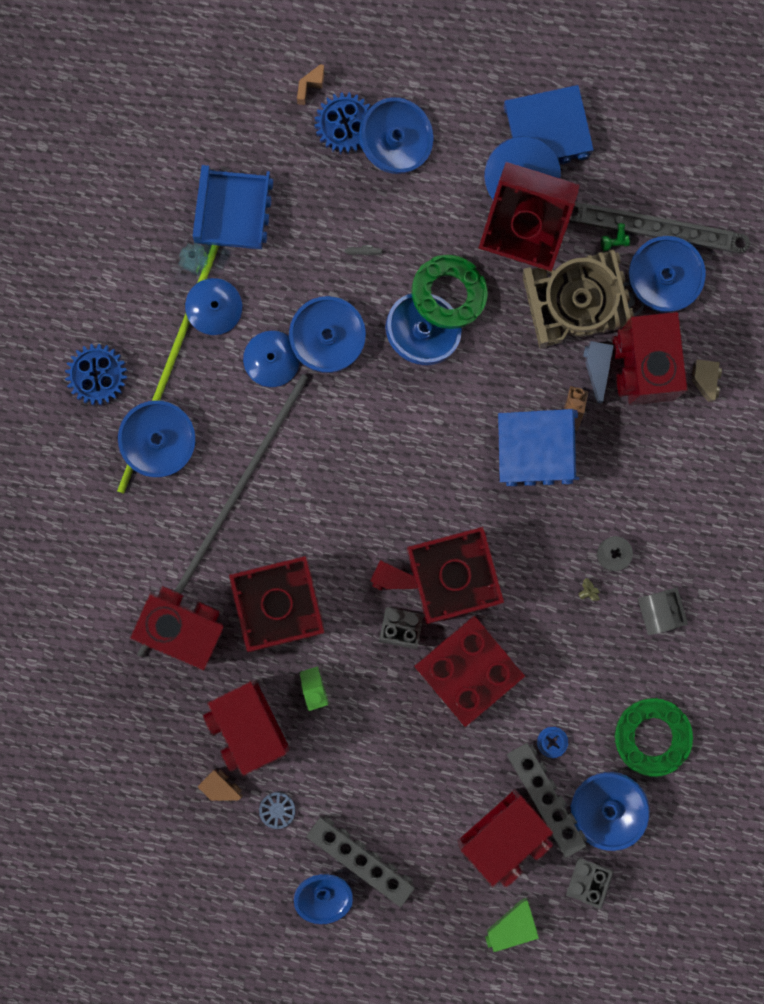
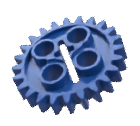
M341 92L340 98L333 94L332 101L326 98L327 105L321 103L323 110L317 109L319 116L315 117V121L318 122L315 124V129L319 130L316 132V135L322 136L320 138L321 143L326 141V148L332 146V152H335L338 148L340 154H342L343 150H346L347 154H349L350 149H353L356 153L357 147L359 146L361 149L362 147L359 132L353 131L352 128L356 125H361L365 113L370 109V104L364 106L365 99L363 98L358 101L357 94L354 98H351V93L344 97L343 92ZM339 108L343 112L346 123H348V129L352 135L351 139L348 137L345 125L342 124V117L338 111ZM352 108L355 110V113L349 115L345 111ZM336 115L338 119L332 122L328 120V117ZM342 132L345 136L338 139L335 137V134Z
M90 344L89 350L83 346L82 353L76 350L78 356H71L73 363L67 362L71 369L65 370L67 374H70L65 380L71 382L67 387L69 389L74 388L71 393L73 395L78 394L77 399L79 401L84 398L85 404L91 400V405L95 406L96 401L101 406L103 405V400L110 403L111 396L117 399L115 393L122 394V391L119 389L120 386L126 387L122 380L128 379L127 376L123 375L128 370L122 368L126 363L119 361L122 356L120 354L115 356V349L109 352V346L107 345L102 349L101 344L97 345V349H95L93 344ZM94 358L96 359V370L99 373H101L97 376L100 385V391H97V380L95 377L92 376L95 374V367L93 364ZM108 360L109 365L106 368H101V361ZM90 363L89 370L82 371V365ZM107 378H111V385L109 387H104L103 381ZM88 381H92V388L90 390H85V383Z

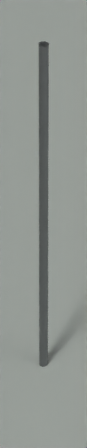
M301 375L174 591L182 594L309 379L307 376ZM142 644L137 655L144 658L150 647Z

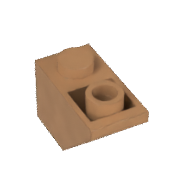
M570 386L563 410L574 409L578 411V418H575V430L578 431L585 412L589 391Z
M214 769L197 786L211 801L240 800L242 798L240 787L235 783L231 785L226 780L228 778L227 774L221 769L219 771Z

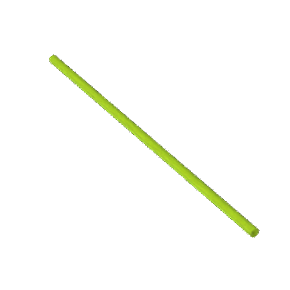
M218 245L211 246L198 282L207 279L219 249ZM186 313L152 401H160L190 324ZM128 464L117 490L123 494L133 472V469Z

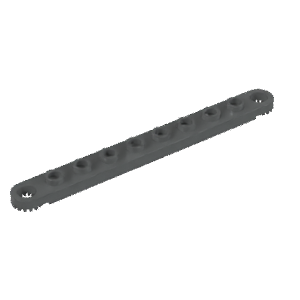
M575 202L574 208L577 209L578 214L573 217L571 216L569 220L570 222L617 231V225L624 223V231L627 233L653 238L674 236L689 242L691 245L737 254L746 252L750 246L749 238L744 234ZM742 239L745 242V247L741 249L736 247L735 240Z

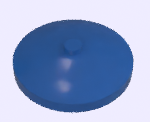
M396 97L380 100L365 113L361 121L359 131L361 147L371 163L385 172L392 174L409 173L421 166L431 153L433 146L431 123L423 110L409 100Z
M529 136L513 137L499 144L490 154L484 172L485 185L492 199H494L506 162L561 179L560 164L555 153L543 141Z
M661 236L644 243L634 254L628 271L630 288L638 301L651 310L663 313L680 311L693 303L701 293L706 277L703 259L696 248L689 242L674 236Z
M412 294L405 295L396 301L386 319V335L392 348L402 358L415 364L434 365L445 361L454 353L461 339V328H441L424 319L413 303ZM431 294L439 306L445 309H453L444 299Z
M324 296L306 302L295 313L290 324L289 340L295 356L303 365L317 372L334 373L346 369L358 359L365 345V325L361 315L354 306L337 297Z
M148 401L137 405L124 417L118 431V446L124 461L134 471L148 477H166L182 469L191 458L195 447V431L189 417L179 407L165 401Z
M601 772L590 776L577 788L571 803V813L577 822L574 825L577 831L581 830L587 839L586 842L602 850L618 851L632 846L641 838L648 826L650 808L644 791L634 780L620 773Z

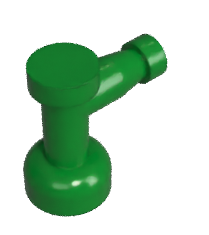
M624 223L617 225V238L601 237L600 241L603 252L609 251L613 246L624 245L627 247L630 245L629 236L625 235Z

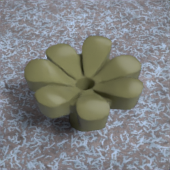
M585 578L582 584L584 590L579 593V597L582 600L586 597H590L592 601L600 600L597 595L600 593L599 590L593 588V583L588 578Z

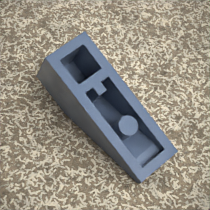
M591 341L589 346H585L583 357H586L585 363L596 401L601 404L604 399L613 345Z

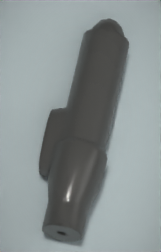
M362 245V247H348L345 249V253L348 255L370 256L382 254V248Z

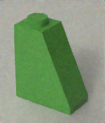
M318 666L301 671L300 678L308 710L328 705L329 701Z
M523 898L487 930L488 936H485L488 948L492 947L493 952L539 939L527 899Z

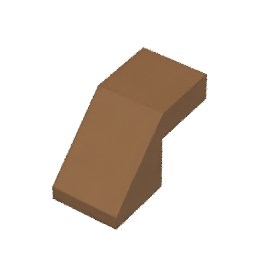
M320 64L299 80L298 104L305 105L307 87L322 89L324 65Z

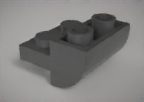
M678 587L638 598L648 635L688 625Z
M386 607L379 642L417 650L423 614Z
M578 858L566 895L585 904L602 909L614 870Z

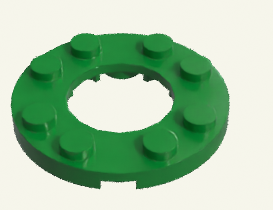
M455 255L433 257L423 264L414 276L411 288L413 303L420 315L435 326L446 329L465 327L479 317L486 305L488 292L484 277L476 270L474 264L462 257ZM453 276L464 284L467 289V299L461 307L445 309L436 303L431 295V287L437 278Z
M647 698L631 704L624 710L617 721L614 739L620 758L629 768L642 775L656 777L674 772L688 758L693 744V732L687 716L675 704L663 699ZM645 719H661L671 729V745L661 755H645L636 746L634 739L635 730Z

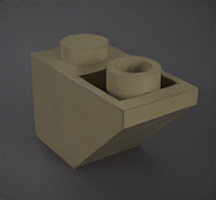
M697 359L693 363L691 381L708 402H713L715 398H718L720 387H717V381L721 378L722 368H719L720 362Z

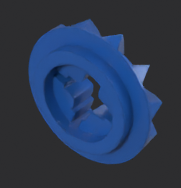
M547 727L540 732L537 738V746L546 757L556 758L566 751L568 738L560 728ZM558 735L556 743L559 748L552 745L547 749L549 741L546 737L553 739Z

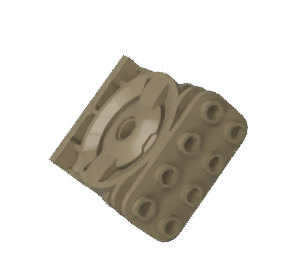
M613 249L607 253L600 252L598 255H588L586 258L572 259L563 263L555 271L552 270V272L538 267L523 269L522 277L540 349L562 343L567 334L585 337L596 333H605L613 329L618 330L624 327L631 317H634L632 308L628 307V301L630 300L628 290H624L623 287L625 277L623 271L619 270L621 261L618 252L615 253ZM583 269L587 271V275L589 278L594 279L601 285L605 293V308L602 314L598 317L599 323L597 324L595 322L594 317L599 313L602 307L603 294L600 287L594 281L585 278ZM565 273L568 283L561 291L560 306L567 317L578 322V326L565 319L557 306V293L564 283L562 275ZM547 287L545 302H541L538 299L536 290ZM583 295L587 301L581 304L577 302L576 297ZM542 311L547 312L553 324L544 325Z

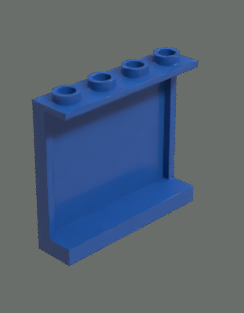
M579 85L504 101V111L507 113L512 138L529 136L543 141L555 153L560 164H567L571 162V159L575 158L585 160L590 157L589 155H592L593 145Z
M202 165L193 228L194 243L262 250L263 243L267 242V232H264L265 225H269V214H266L267 208L271 207L269 190H273V179L270 178V171H267L266 176L211 171L209 166Z
M565 409L498 413L500 482L506 483V486H518L520 482H524L525 486H535L536 482H543V485H555V481H562V484H573V480H580L579 477H576L575 418H578V411Z

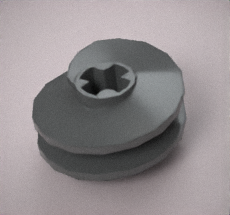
M609 537L601 542L597 549L599 563L609 571L623 570L632 560V547L622 537ZM617 549L619 557L613 559L611 557L613 554L610 552Z

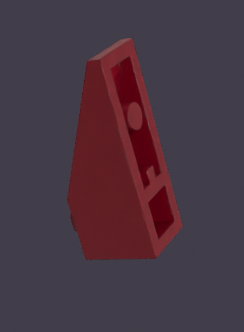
M381 560L370 580L373 582L372 587L381 591L384 588L387 590L417 589L414 576ZM420 579L422 589H431V584Z

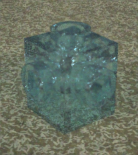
M188 243L186 248L183 247L179 257L181 259L178 264L181 268L199 275L201 268H205L208 262L204 247L197 243L193 245Z

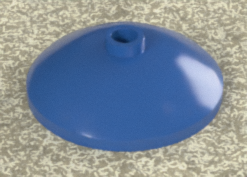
M209 278L198 282L189 291L185 302V311L189 322L195 329L207 335H221L233 329L238 323L242 314V300L238 291L230 283L222 279ZM216 302L218 307L212 308L211 303Z
M262 332L249 341L244 351L243 362L247 374L254 382L265 387H279L288 383L296 375L300 366V361L292 350L289 336L282 332ZM269 354L275 356L273 360L267 358Z
M330 874L315 875L304 880L294 894V907L297 913L304 920L314 924H329L341 919L348 913L353 902L352 891L346 881Z

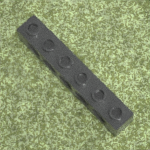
M525 743L507 753V757L544 822L553 832L552 836L564 857L567 858L585 848L584 842L587 841L585 835L581 830L578 832L574 826L577 824L572 813L568 814L564 807L567 804L563 797H558L554 791L557 787L552 778L548 780L545 773L548 771L542 761L538 763L535 757L538 754L533 745L529 746L528 743ZM525 759L533 761V768L531 770L523 768L522 764ZM540 776L543 779L541 787L533 785L532 780L534 777ZM546 793H550L553 796L552 803L548 805L542 801V797ZM557 810L563 814V818L559 822H555L552 819L553 812ZM565 828H570L573 832L572 837L569 839H565L562 836V831Z
M320 816L306 837L399 907H402L415 888L412 884L413 880L405 874L403 877L397 873L398 869L388 862L387 865L381 861L382 857L376 852H368L365 849L366 845L360 840H352L349 837L351 834L343 828L337 829L333 826L335 822L329 817L325 816L323 818ZM333 832L336 836L335 840L327 841L325 833ZM348 843L351 846V851L344 853L341 851L340 846ZM357 856H366L367 862L363 865L358 864L356 861ZM380 867L383 873L380 876H374L372 869ZM395 878L399 884L397 887L391 888L387 884L388 880Z

